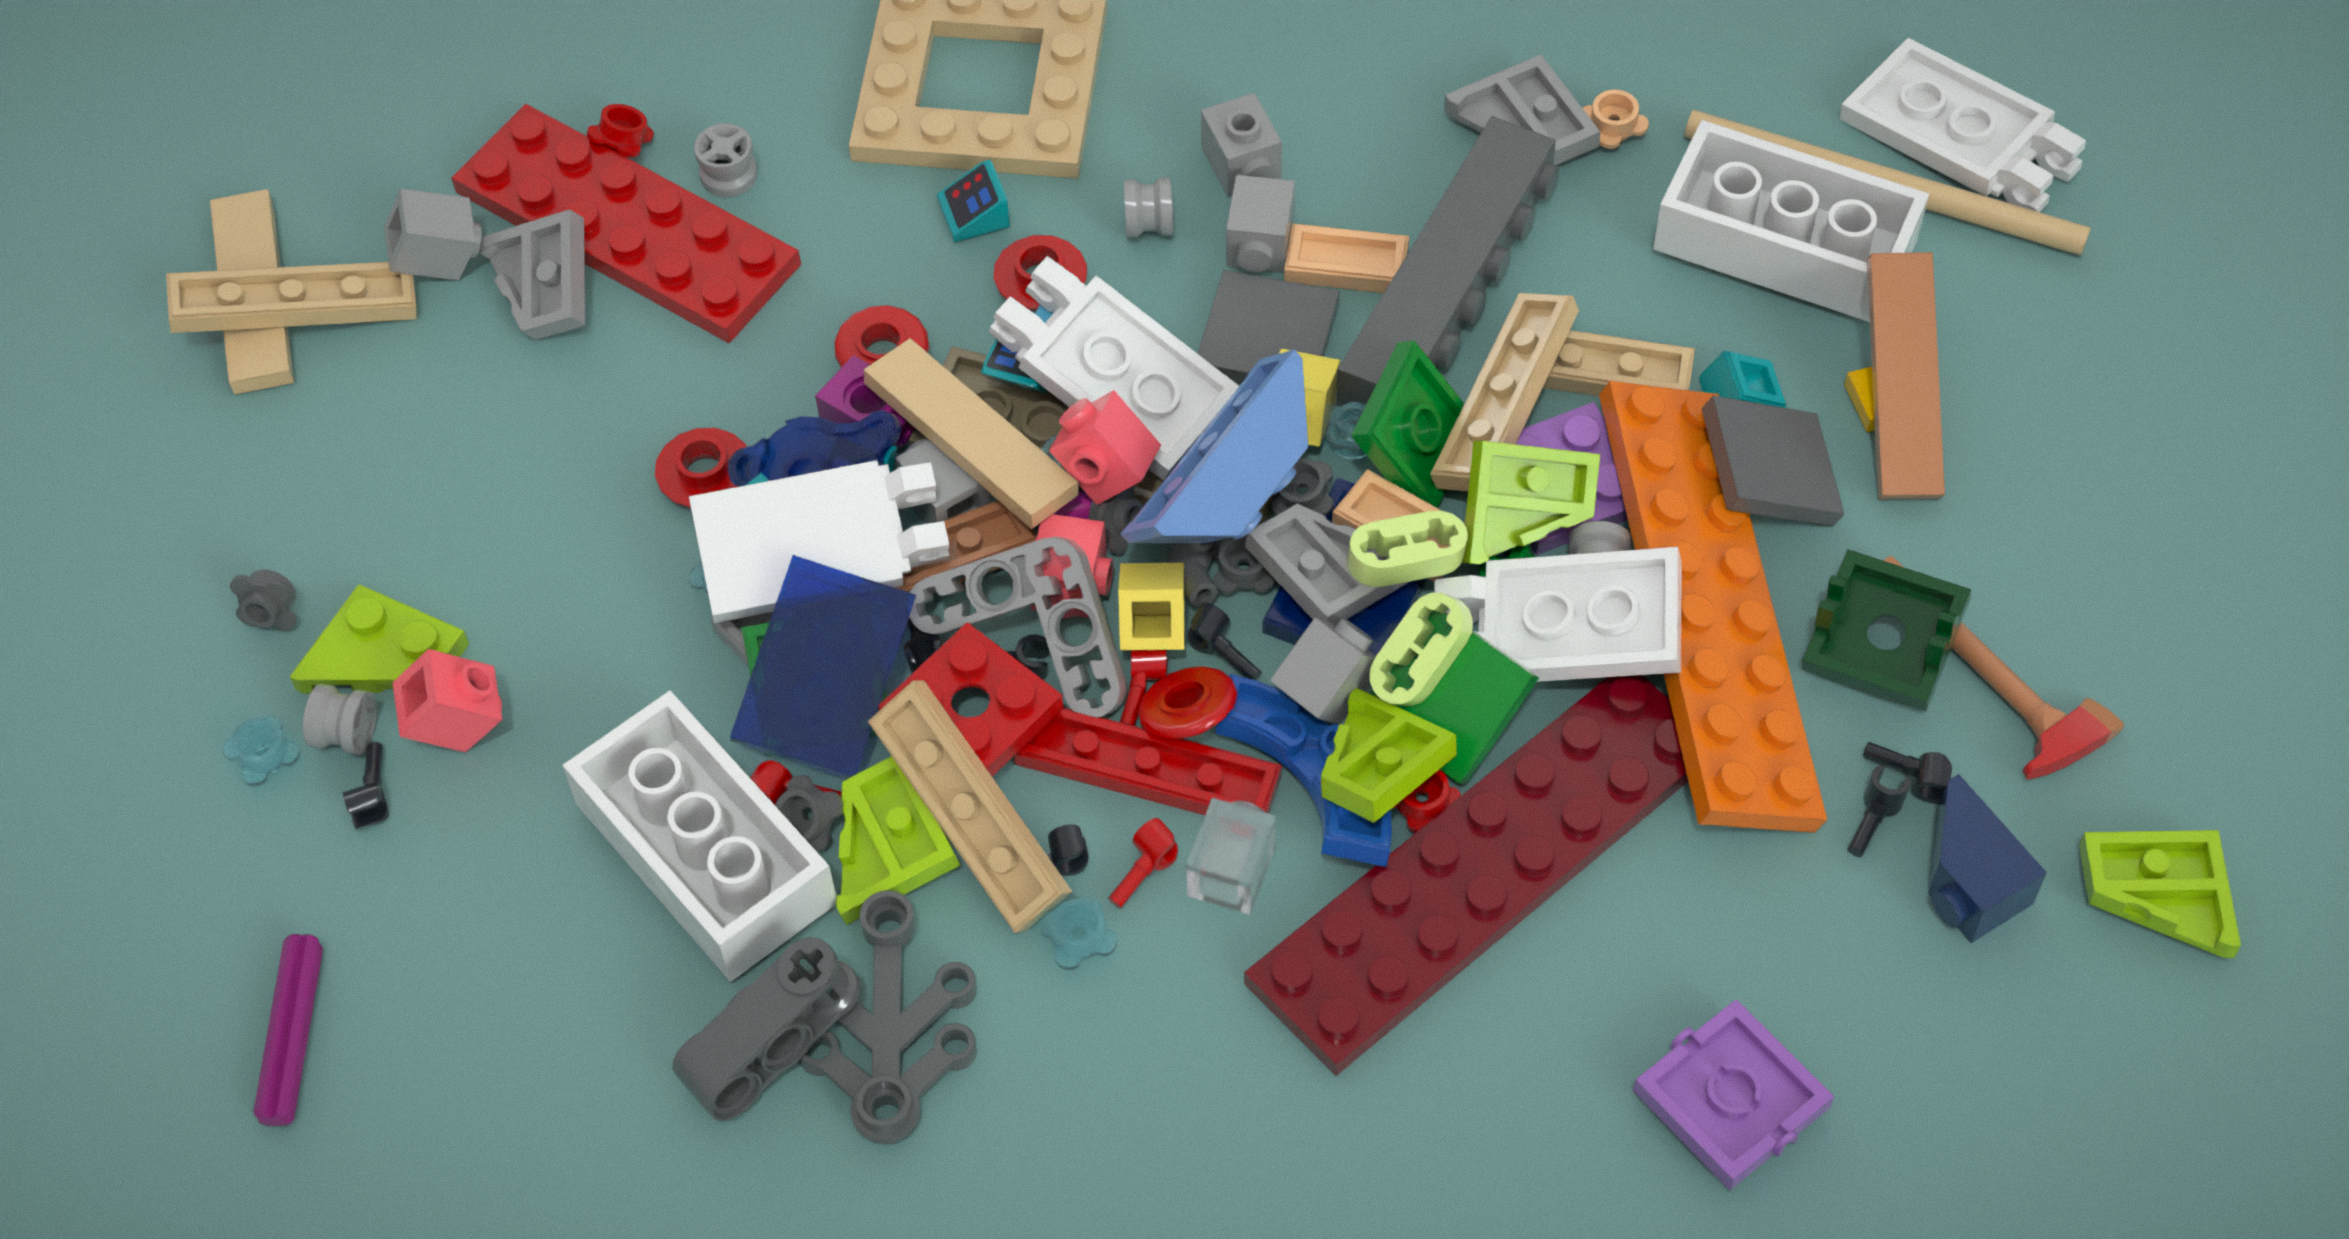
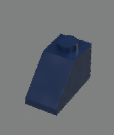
M1957 774L1948 780L1937 811L1928 894L1931 896L1933 906L1940 918L1949 926L1957 927L1970 943H1973L2033 905L2047 872L1960 774Z

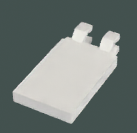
M1907 38L1841 104L1840 120L1984 196H1988L1991 193L1998 197L2003 193L2008 203L2041 212L2049 203L2050 195L2044 191L2052 184L2053 176L2069 182L2081 169L2082 160L2077 158V156L2085 149L2086 145L2085 139L2058 123H2053L2055 111L1910 38ZM2034 158L2036 159V161H2037V163L2039 164V166H2037L2036 164L2032 163V161H2033Z
M1047 256L1032 272L1030 278L1033 280L1027 286L1025 292L1048 312H1054L1052 316L1044 323L1040 317L1010 296L995 312L994 319L996 321L990 326L989 333L1011 352H1018L1015 356L1020 361L1018 368L1068 407H1071L1083 398H1088L1090 402H1093L1115 390L1161 444L1149 470L1164 481L1238 389L1239 385L1097 275L1086 286L1075 275Z
M876 460L689 496L714 623L903 586L902 574L911 572V568L949 560V541L944 521L912 526L903 532L898 512L899 509L936 501V483L931 462L899 467L890 473L888 464L879 466Z
M1678 547L1486 561V576L1484 577L1468 575L1435 579L1434 593H1443L1461 600L1469 608L1473 623L1479 620L1478 632L1476 633L1539 677L1537 682L1681 672L1682 559Z

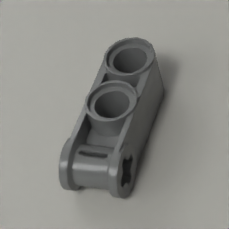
M808 937L797 940L788 946L784 953L751 985L738 992L728 1003L727 1007L700 1033L692 1036L681 1046L673 1059L672 1070L713 1119L718 1121L731 1120L745 1112L766 1087L784 1070L798 1062L822 1034L840 1017L852 1009L859 997L860 980L850 966L842 961H838L833 948L822 939ZM805 959L813 968L807 972L800 964V960ZM829 986L838 994L837 999H832L825 992Z

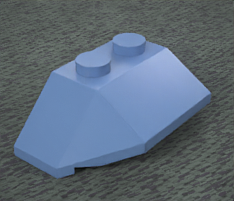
M1295 349L1259 359L1248 373L1246 379L1145 506L1122 531L1121 536L1128 543H1208L1231 537L1237 540L1247 535L1257 526L1262 518V513L1259 510L1271 495L1281 491L1291 482L1296 474V469L1293 466L1308 448L1303 360Z

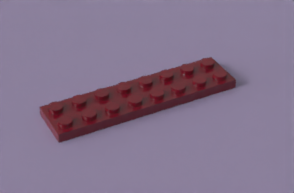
M1642 675L1616 676L1604 679L1391 852L1387 867L1375 865L1244 972V985L1335 1076L1340 1074L1688 782L1669 698Z

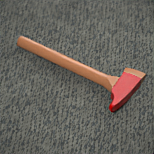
M1893 556L1883 560L1904 567ZM1961 622L1952 649L2028 721L2027 724L2038 738L2034 749L2036 758L2031 760L2022 771L2026 780L2042 777L2071 765L2103 746L2122 731L2124 723L2110 710L2090 698H2085L2081 705L2068 715L2049 703H2045Z

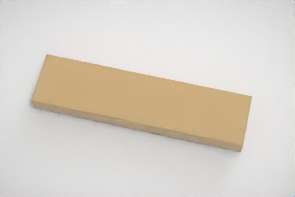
M268 189L210 200L217 271L281 267L274 204ZM288 327L223 330L228 380L234 395L294 383Z
M389 262L166 273L170 333L417 319L413 275L390 272Z
M1518 294L1430 473L1437 489L1468 491L1473 441L1517 443L1579 312L1574 296Z
M911 338L864 369V384L1031 529L1078 496V481Z
M924 680L912 681L868 720L870 726L1014 933L1028 930L1072 892Z

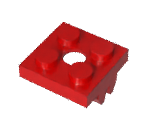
M967 622L878 705V710L880 711L912 681L924 680L993 777L1063 709V695ZM966 687H977L987 693L990 703L986 711L981 715L964 717L957 714L951 706L955 693Z

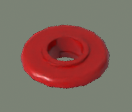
M1033 235L1016 240L1002 250L994 264L993 279L1000 295L1006 300L1011 296L1030 311H1037L1040 304L1025 292L1027 286L1033 280L1030 278L1031 274H1028L1025 270L1040 264L1048 256L1085 284L1087 264L1081 251L1069 241L1052 235Z
M889 305L868 307L852 314L840 326L834 340L835 359L841 368L853 355L871 365L887 354L869 352L867 349L872 344L888 341L893 342L898 347L909 338L928 353V332L918 317L903 308Z
M695 428L677 435L663 447L656 459L655 478L661 492L675 504L691 509L689 496L745 486L751 477L752 457L746 444L735 434L719 428ZM701 458H712L719 461L713 469L704 473H695L687 469L690 464Z
M1206 666L1189 667L1170 673L1165 678L1155 682L1143 695L1138 709L1141 727L1150 735L1164 739L1187 738L1204 733L1221 722L1233 709L1238 694L1235 683L1223 671Z

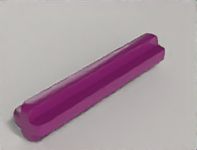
M290 934L285 938L282 945L253 1109L258 1122L265 1126L285 1127L290 1125L295 1118L323 952L318 938L310 934Z

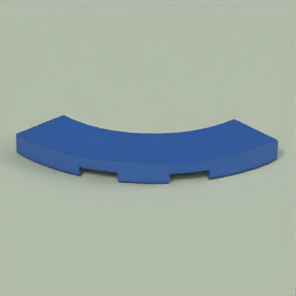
M1229 674V677L1235 683L1238 694L1233 709L1216 725L1215 734L1242 741L1264 751L1287 767L1301 781L1315 802L1320 815L1323 835L1321 854L1387 867L1392 837L1391 811L1389 810L1373 823L1322 797L1321 774L1327 757L1334 752L1333 740L1339 725L1335 723L1329 726L1305 710L1303 706L1284 691L1253 679Z

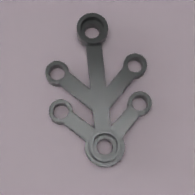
M886 890L868 897L863 903L859 915L864 938L870 945L874 946L873 1015L857 1001L848 1013L836 1021L872 1053V1077L840 1052L835 1035L828 1030L809 1047L808 1051L800 1059L801 1066L807 1073L814 1076L826 1075L852 1099L850 1110L854 1127L862 1137L878 1144L895 1143L907 1137L915 1129L920 1118L921 1110L918 1099L948 1070L959 1071L969 1067L974 1062L977 1054L975 1037L971 1029L959 1023L948 1024L937 1032L934 1039L935 1046L900 1076L901 1052L948 1008L959 1009L969 1005L976 996L977 987L974 972L968 965L961 962L947 963L937 971L935 982L901 1013L902 946L907 944L913 937L916 923L913 907L908 898L899 892ZM886 921H895L901 925L892 932L878 931L879 926ZM959 978L967 982L966 987L958 992H950L944 988L945 984L951 979ZM832 989L828 995L832 999H837L838 994ZM952 1040H962L968 1044L966 1049L958 1054H949L943 1050L945 1045ZM816 1045H826L831 1049L829 1054L822 1059H811L807 1056L809 1050ZM884 1105H892L898 1109L896 1116L886 1120H879L874 1114L878 1108Z

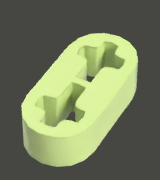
M1442 510L1426 511L1369 522L1358 527L1352 534L1347 555L1348 570L1357 581L1371 587H1385L1448 574L1455 571L1462 563L1468 539L1467 528L1461 519L1452 513ZM1436 537L1441 545L1448 544V547L1439 548L1435 541H1427V538ZM1368 549H1376L1380 556H1387V559L1378 560L1374 553H1366Z
M1429 593L1420 597L1411 606L1371 665L1369 680L1376 695L1381 700L1398 706L1412 707L1422 703L1434 690L1470 638L1473 619L1469 608L1461 600L1443 593ZM1450 609L1451 611L1446 618L1448 624L1453 627L1450 634L1444 636L1436 633L1427 645L1424 646V643L1434 629L1433 624L1428 621L1430 613L1437 611L1444 614ZM1416 654H1419L1408 672L1410 677L1415 680L1413 686L1410 689L1397 687L1393 690L1392 688L1397 679L1390 673L1392 667L1395 664L1407 666Z

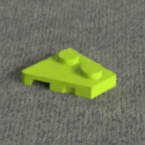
M358 584L290 675V679L295 690L303 694H310L318 684L351 685L353 692L355 690H363L371 693H380L387 689H393L392 682L428 649L460 657L469 645L464 630Z
M892 756L842 782V813L845 817V823L839 838L842 885L841 895H837L836 907L846 925L860 918V909L865 900L871 895L886 890L896 891L905 895L960 866L939 823Z
M2219 830L2084 832L2079 843L2088 903L2090 905L2220 957L2235 958L2241 947Z

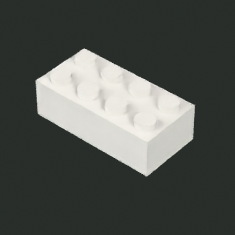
M1701 120L1660 204L1653 250L1870 322L1867 258L1871 253H1912L1919 236L1929 193Z
M671 690L562 765L575 804L730 982L836 905L837 897L830 866Z

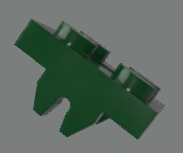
M1847 549L1838 574L1831 575L1825 601L1821 600L1818 606L1815 630L1803 657L1802 669L1927 711L1970 602L1971 589ZM1881 617H1892L1900 621L1906 630V637L1903 643L1891 650H1882L1872 645L1867 637V630L1874 620Z

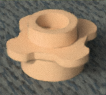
M1607 90L1595 98L1593 106L1587 105L1583 107V110L1600 130L1599 145L1604 148H1617L1628 137L1632 135L1642 136L1648 131V118L1639 114L1638 101L1628 92Z

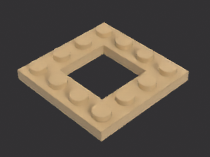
M880 0L849 142L851 161L971 170L979 163L991 159L995 171L999 173L1079 179L1108 0ZM934 36L1041 44L1029 114L1021 115L920 107Z

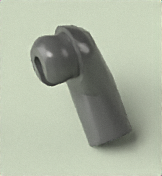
M1217 541L1208 543H1174L1168 555L1167 563H1184V595L1194 607H1200L1203 603L1211 604L1218 594L1217 586L1207 573L1216 550L1212 547Z

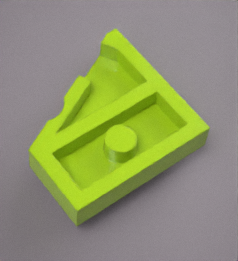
M1473 441L1465 517L1468 539L1462 563L1481 564L1488 561L1489 557L1517 545L1525 546L1546 537L1549 532L1556 529L1568 528L1593 518L1600 454L1489 441Z
M1356 688L1350 692L1348 715L1345 724H1339L1333 740L1334 752L1327 757L1321 774V794L1323 798L1374 823L1457 755L1456 734Z

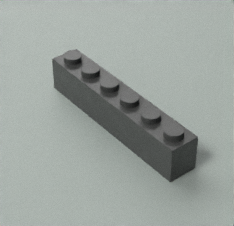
M1490 117L1340 364L1337 375V406L1360 415L1362 414L1398 342L1415 340L1438 370L1440 367L1448 369L1452 365L1461 343V335L1459 334L1466 323L1473 326L1479 319L1485 305L1487 295L1485 290L1491 281L1496 283L1501 281L1510 262V248L1515 239L1525 240L1535 218L1536 203L1539 198L1549 199L1556 186L1560 173V167L1553 164L1556 139L1497 117Z

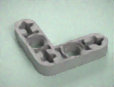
M1064 537L1043 538L927 577L916 583L909 592L907 599L908 616L918 629L930 634L954 632L967 622L975 625L1036 605L1064 698L1069 707L1074 712L1093 717H1103L1117 711L1124 702L1127 693L1126 678L1088 558L1083 548L1074 540ZM1054 548L1058 556H1069L1071 567L1063 570L1065 586L1067 590H1076L1080 587L1083 598L1062 600L1052 606L1050 595L1063 593L1057 577L1045 576L1043 573L1042 565L1051 561L1049 550ZM994 567L1005 569L1013 579L1012 595L1002 604L991 603L982 592L981 584L983 577L988 570ZM966 576V589L960 582V578ZM934 588L939 595H954L966 591L971 604L976 609V613L970 615V603H960L944 610L945 621L942 622L939 615L927 614L925 604L933 600L932 590ZM1073 608L1083 610L1092 621L1091 636L1080 646L1069 644L1060 633L1061 618L1067 611ZM1100 648L1103 659L1089 661L1096 679L1107 678L1110 683V690L1102 694L1101 700L1103 705L1098 707L1097 701L1094 698H1083L1081 687L1089 683V675L1085 664H1078L1072 668L1069 660L1070 656L1087 655Z

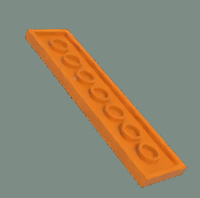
M1609 381L1599 394L1634 549L1678 547L1682 559L1681 672L1663 674L1698 824L1815 833L1827 821V816L1749 513L1727 510L1702 412V407L1712 396H1719V394Z

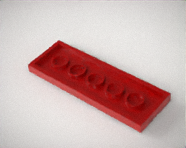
M526 103L451 177L457 194L470 198V201L515 226L571 209L584 218V264L727 343H730L801 266L798 249L602 144L593 143L586 135Z

